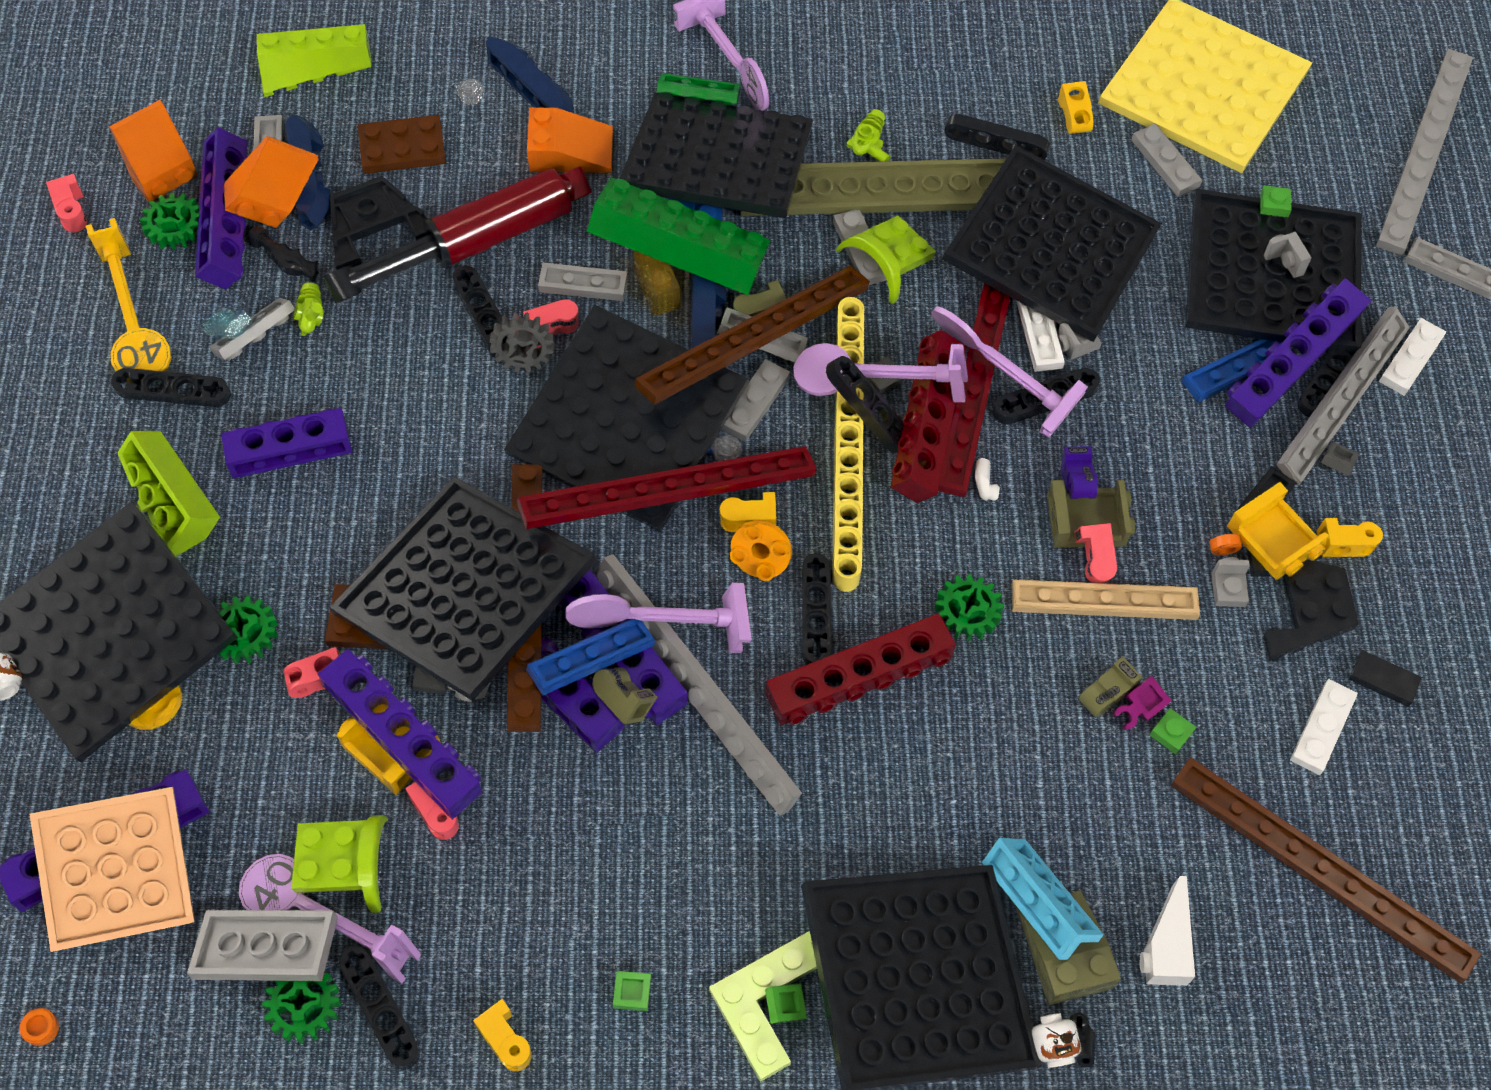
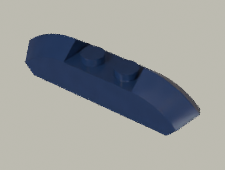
M487 37L488 63L534 108H559L574 113L573 103L567 91L561 85L554 83L547 73H542L537 68L533 59L527 58L529 54L525 50L511 42Z
M292 114L285 121L288 144L318 155L319 159L296 202L302 226L311 231L321 223L330 204V189L324 185L322 171L317 172V167H322L319 152L323 149L324 144L320 133L312 123L302 116Z
M693 274L692 348L719 335L717 333L719 329H715V322H721V306L727 302L726 290L723 285Z

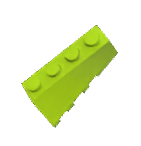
M365 24L257 34V56L264 97L274 95L273 91L285 87L287 91L298 88L297 84L313 80V83L324 81L323 78L334 73L337 76L371 67L370 44Z
M130 431L117 452L131 487H137L139 500L137 502L141 512L147 511L152 526L175 556H178L204 541L220 519V516L161 431Z

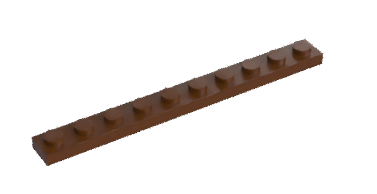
M850 265L637 377L634 387L655 405L837 307L842 299L855 297L868 290L870 281Z
M512 464L511 508L520 512L517 506L518 497L542 493V466ZM541 625L508 661L507 732H541V692L526 671L529 663L541 659Z
M1190 757L1170 786L1462 984L1467 980L1481 956L1479 951Z

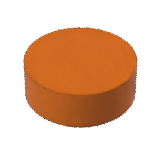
M1238 534L1220 535L1209 541L1211 553L1218 556L1233 554L1242 548L1240 535Z
M44 1008L31 1010L23 1017L20 1023L22 1038L34 1046H44L50 1043L59 1031L57 1017Z

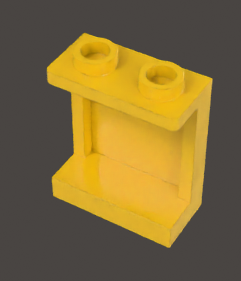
M1281 482L1234 512L1227 525L1233 534L1240 535L1241 543L1275 580H1278L1285 574L1289 577L1301 569L1303 566L1302 562L1308 558L1311 561L1317 559L1326 550L1324 544L1330 537L1326 532L1317 536L1283 500L1288 490Z
M378 705L373 712L382 713L387 709L388 705ZM353 717L344 721L337 733L341 746L392 793L397 795L412 778ZM406 726L400 727L394 734L398 736L404 735L410 728ZM422 749L416 754V757L425 758L431 754L432 750Z

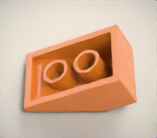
M161 100L109 126L132 182L148 202L159 198L160 195L164 196L171 190L198 176L193 161Z
M529 107L527 140L529 172H543L550 168H554L557 172H567L581 166L584 172L612 173L613 126L559 108Z
M266 136L224 182L225 211L277 228L295 206L319 160L318 155Z

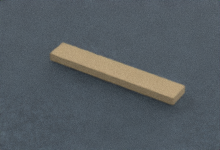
M1014 579L1011 584L1012 612L1198 620L1200 616L1198 587Z

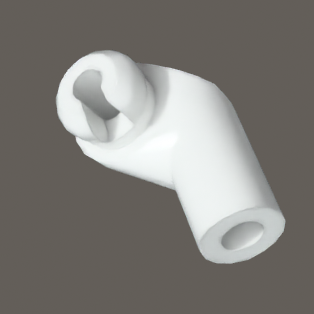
M980 458L975 464V481L979 495L985 501L988 499L996 501L999 497L1000 487L997 484H990V461Z

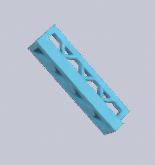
M999 838L982 863L984 865H993L996 881L1059 960H1068L1081 942L1100 941L1104 934L1026 839Z

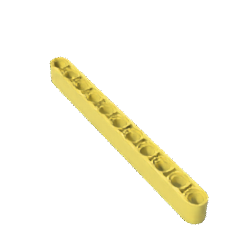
M846 297L840 301L838 306L836 345L846 351L854 364H864V305L861 300L855 297ZM856 387L857 396L863 400L864 394L862 390ZM837 391L835 392L832 581L834 586L840 591L849 592L856 589L859 585L862 570L863 420ZM844 438H851L853 441H847ZM848 463L853 465V467H846L843 464ZM843 490H851L853 493H845ZM850 516L853 520H845L842 517ZM850 543L853 545V547L847 548L842 546L841 544ZM849 570L853 572V574L844 575L843 573H841V571Z

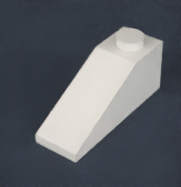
M1180 876L1171 887L1144 952L1140 954L1141 973L1146 974V984L1187 986L1195 978L1187 876Z

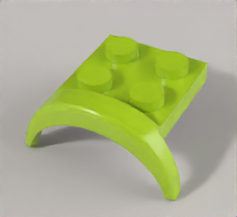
M895 216L862 233L845 239L835 249L839 253L845 247H856L868 253L878 263L886 277L889 288V302L891 304L896 303L900 294V275L932 260L936 253V250L899 216Z
M372 815L367 820L298 823L291 889L295 893L363 890L368 909L372 913H379L382 906L378 888V854L382 829L385 822L388 821V817L385 815Z

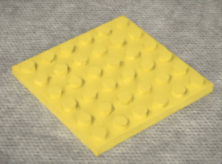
M1168 0L1103 91L1098 104L1145 127L1156 123L1166 137L1235 171L1243 173L1308 73L1312 62L1180 0Z

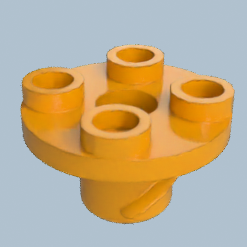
M753 520L744 523L737 529L731 540L730 559L732 562L737 564L747 574L757 577L762 581H769L781 574L787 568L792 557V546L787 535L778 526L767 521Z

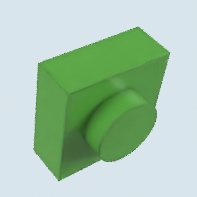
M1264 185L1261 190L1260 214L1289 217L1291 212V189Z
M1170 708L1151 731L1150 736L1176 755L1195 731L1196 726Z
M617 971L613 1009L648 1012L651 974Z
M801 984L772 986L765 989L771 1024L807 1019Z

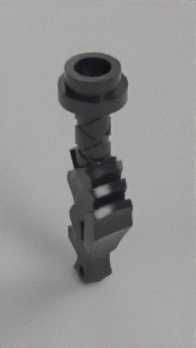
M255 226L250 230L247 238L251 245L255 248H267L272 253L271 257L281 271L287 275H304L312 282L316 281L319 273L317 271L318 261L311 262L306 260L301 255L299 248L292 250L287 244L279 245L269 238V231L264 227Z

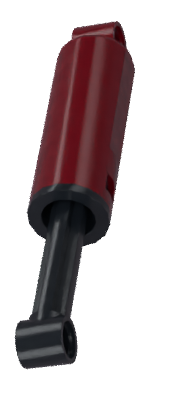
M581 166L561 175L554 168H550L471 203L467 202L444 214L429 218L423 223L426 233L425 237L355 267H350L349 265L325 275L323 278L337 304L362 293L363 288L436 257L443 268H448L468 257H474L489 250L492 246L572 211V201L582 198L593 191Z

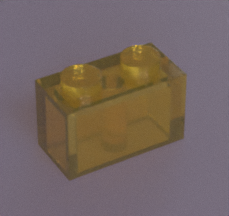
M637 251L633 252L634 273L653 315L657 316L681 308L680 286L670 265Z

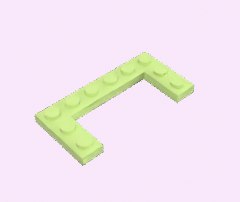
M810 931L709 987L713 999L760 1082L789 1066L791 1061L758 1002L766 998V988L789 985L817 969Z

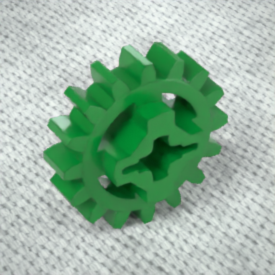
M174 192L170 193L167 199L160 195L159 202H149L151 209L142 210L145 217L140 218L143 226L141 228L145 237L149 238L152 245L158 243L160 249H164L168 244L172 250H175L177 244L181 243L185 248L187 247V240L197 241L195 233L198 234L199 205H197L193 197L187 200L186 195L182 193L179 198H176Z
M968 574L966 580L962 581L959 575H957L953 582L954 585L946 581L943 590L938 592L935 611H938L943 621L946 622L945 625L948 631L951 629L955 630L954 638L956 639L962 633L965 634L967 641L971 640L973 634H976L981 640L984 637L985 631L992 634L995 625H999L1002 616L1000 614H1002L1004 604L998 602H1000L1002 595L1001 593H992L994 584L991 583L985 586L983 584L984 577L982 576L977 581H973L972 575ZM971 601H973L972 608L969 609L968 613L966 614L965 610L967 606H969Z
M237 596L233 597L232 605H228L224 601L221 603L223 610L219 613L238 636L235 641L219 653L222 660L226 661L231 656L234 664H238L241 657H245L248 663L252 662V655L254 654L260 658L264 657L262 649L264 647L272 649L273 645L269 639L278 637L275 630L278 622L275 616H273L274 614L270 606L265 607L261 599H258L253 604L250 596H246L244 602H240Z
M324 974L322 981H275L277 983L275 989L266 988L265 991L271 997V1000L262 1002V1006L265 1010L271 1012L267 1013L264 1019L268 1024L274 1023L271 1030L276 1035L283 1031L282 1038L285 1041L289 1042L295 1035L297 1041L300 1044H304L306 1035H310L316 1041L318 1040L317 1031L319 1029H323L326 1032L330 1031L327 1021L329 1019L338 1020L339 1016L333 1011V1008L342 1005L339 998L333 997L340 990L336 984L329 985L333 980L330 974ZM311 983L322 988L324 994L321 995L319 992L313 993ZM302 998H306L309 1003H304L302 1009L298 1010L296 1005H300ZM280 1013L292 1015L293 1025L283 1021ZM318 1013H320V1015H319L314 1021L311 1022V1020H312Z

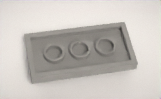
M206 910L187 974L192 980L322 981L338 916L332 910Z

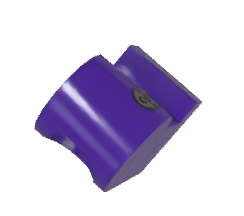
M1091 446L1064 447L1060 471L1070 499H1095L1097 496L1098 479L1092 464L1093 453Z

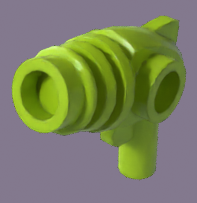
M873 109L861 121L854 135L847 141L846 146L852 149L853 153L860 156L868 153L879 162L890 160L891 156L881 149L883 141L879 139L885 124L884 113Z
M311 282L302 285L295 311L293 312V319L298 320L301 336H306V334L311 333L315 329V326H320L324 314L319 286Z

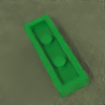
M662 73L657 82V93L667 92L674 96L695 97L703 101H720L726 105L737 104L741 90V84L667 73Z

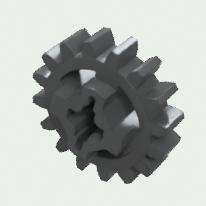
M515 312L513 313V319L510 320L503 316L501 324L495 323L493 332L490 335V352L496 353L495 361L504 360V368L507 369L511 365L515 366L514 369L517 373L521 367H524L526 372L530 373L531 366L541 369L542 361L548 363L550 354H553L554 334L548 333V324L540 325V317L537 316L534 320L529 319V313H525L523 318H519V315ZM505 335H506V336H507L506 343H503V338H504ZM541 342V347L537 350L538 343Z

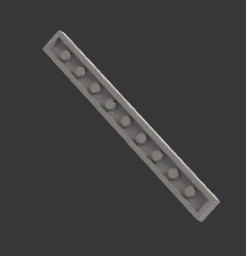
M1447 49L1377 240L1376 247L1401 256L1407 248L1472 63V56L1451 49Z
M614 554L603 558L595 573V577L610 595L626 599L630 607H655ZM642 621L655 639L654 646H652L653 650L687 691V698L701 714L709 727L719 737L729 753L733 755L779 816L789 812L802 794L799 788L667 622Z

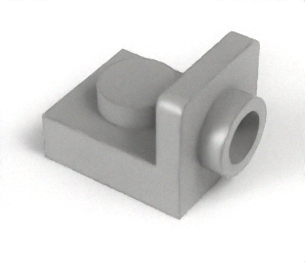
M1296 232L1273 237L1269 241L1263 255L1266 260L1281 257L1284 267L1288 268L1293 278L1304 275L1312 258Z
M1060 324L1057 334L1062 352H1065L1070 360L1100 349L1102 342L1098 336L1092 342L1073 332L1068 324Z
M1236 557L1218 560L1211 573L1215 606H1247L1249 598L1246 572L1250 567L1249 560H1239Z

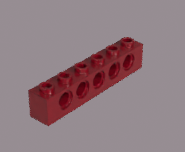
M939 330L924 337L920 342L916 366L948 364L951 344H962L965 354L967 346L943 330ZM913 379L912 388L908 395L909 402L907 412L903 418L904 426L901 439L898 442L896 463L892 469L893 477L890 488L916 503L936 496L938 493L956 403L953 402L950 382H937L933 379Z
M938 613L767 680L765 695L780 726L787 723L795 725L805 720L807 715L817 711L819 713L828 712L837 703L845 700L849 702L858 700L867 691L875 688L883 690L891 686L897 679L903 677L910 679L919 675L925 668L933 665L934 667H941L947 664L953 656L956 644ZM921 646L926 652L918 653L912 647ZM892 657L897 663L888 664L883 658ZM858 668H863L867 670L869 674L862 676L857 674L854 670ZM827 680H836L840 685L831 687L825 682ZM806 691L811 694V697L803 699L798 697L796 693Z

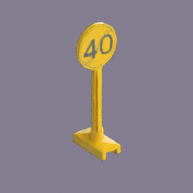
M109 219L111 227L97 231L94 230L92 224L86 225L88 236L102 262L107 261L109 263L127 332L115 341L111 350L112 366L115 371L122 368L166 372L171 362V348L165 337L157 331L139 327L121 263V258L129 256L131 253L116 219Z

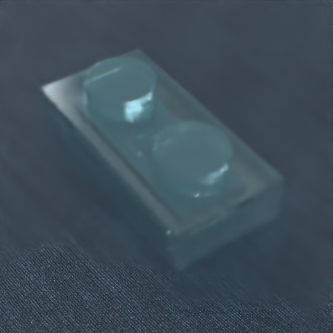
M222 309L204 322L201 327L207 335L234 339L246 331L245 326L251 323L252 319L246 311Z

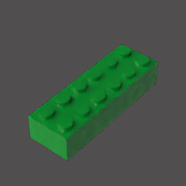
M612 177L594 204L587 228L588 233L746 295H749L770 243V240L764 238L760 233L741 229L732 222L721 221L711 217L704 211L693 210L683 206L679 201L665 199L656 195L651 190H643L630 185L623 179Z

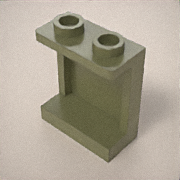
M1064 480L1051 481L1047 500L1053 548L1085 547L1084 543H1076L1074 531L1081 526L1111 523L1114 547L1127 545L1130 536L1135 533L1134 517L1129 515L1131 493L1130 490H1126L1124 480H1117L1113 488H1098L1095 499H1070L1065 489Z

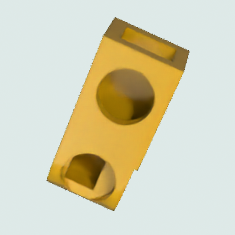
M1086 81L1062 84L1058 102L1060 108H1063L1068 133L1091 132L1093 130V113ZM1073 90L1079 91V94L1069 95Z
M775 492L763 493V500L742 501L739 498L731 497L724 500L720 505V524L728 532H736L741 525L753 520H763L776 525Z
M1325 518L1316 530L1317 536L1324 532L1330 536L1324 544L1326 550L1321 554L1322 557L1368 556L1375 550L1383 538L1381 528L1373 522H1362L1358 526L1339 525L1337 518Z
M501 999L473 1021L502 1064L508 1070L514 1072L521 1071L530 1064L532 1058L531 1049L527 1040L522 1036L516 1035L506 1022L512 1017L509 1007Z

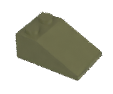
M1081 890L1070 893L1102 932ZM1016 907L1048 1006L1111 990L1121 980L1110 945L1104 935L1099 942H1081L1068 960H1059L1018 907Z

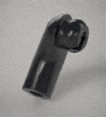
M1074 1013L1070 1016V1020L1076 1024L1081 1045V1052L1077 1056V1063L1082 1067H1091L1095 1061L1096 1035L1089 1025L1087 1016L1082 1013Z

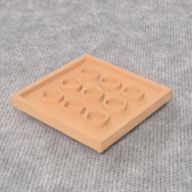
M173 787L30 814L51 952L195 922Z

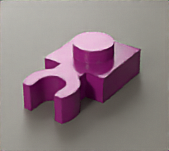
M1149 676L1125 695L1130 704L1115 708L1111 715L1117 717L1122 712L1126 713L1129 719L1121 728L1128 730L1137 724L1139 715L1144 721H1148L1172 700L1153 676Z

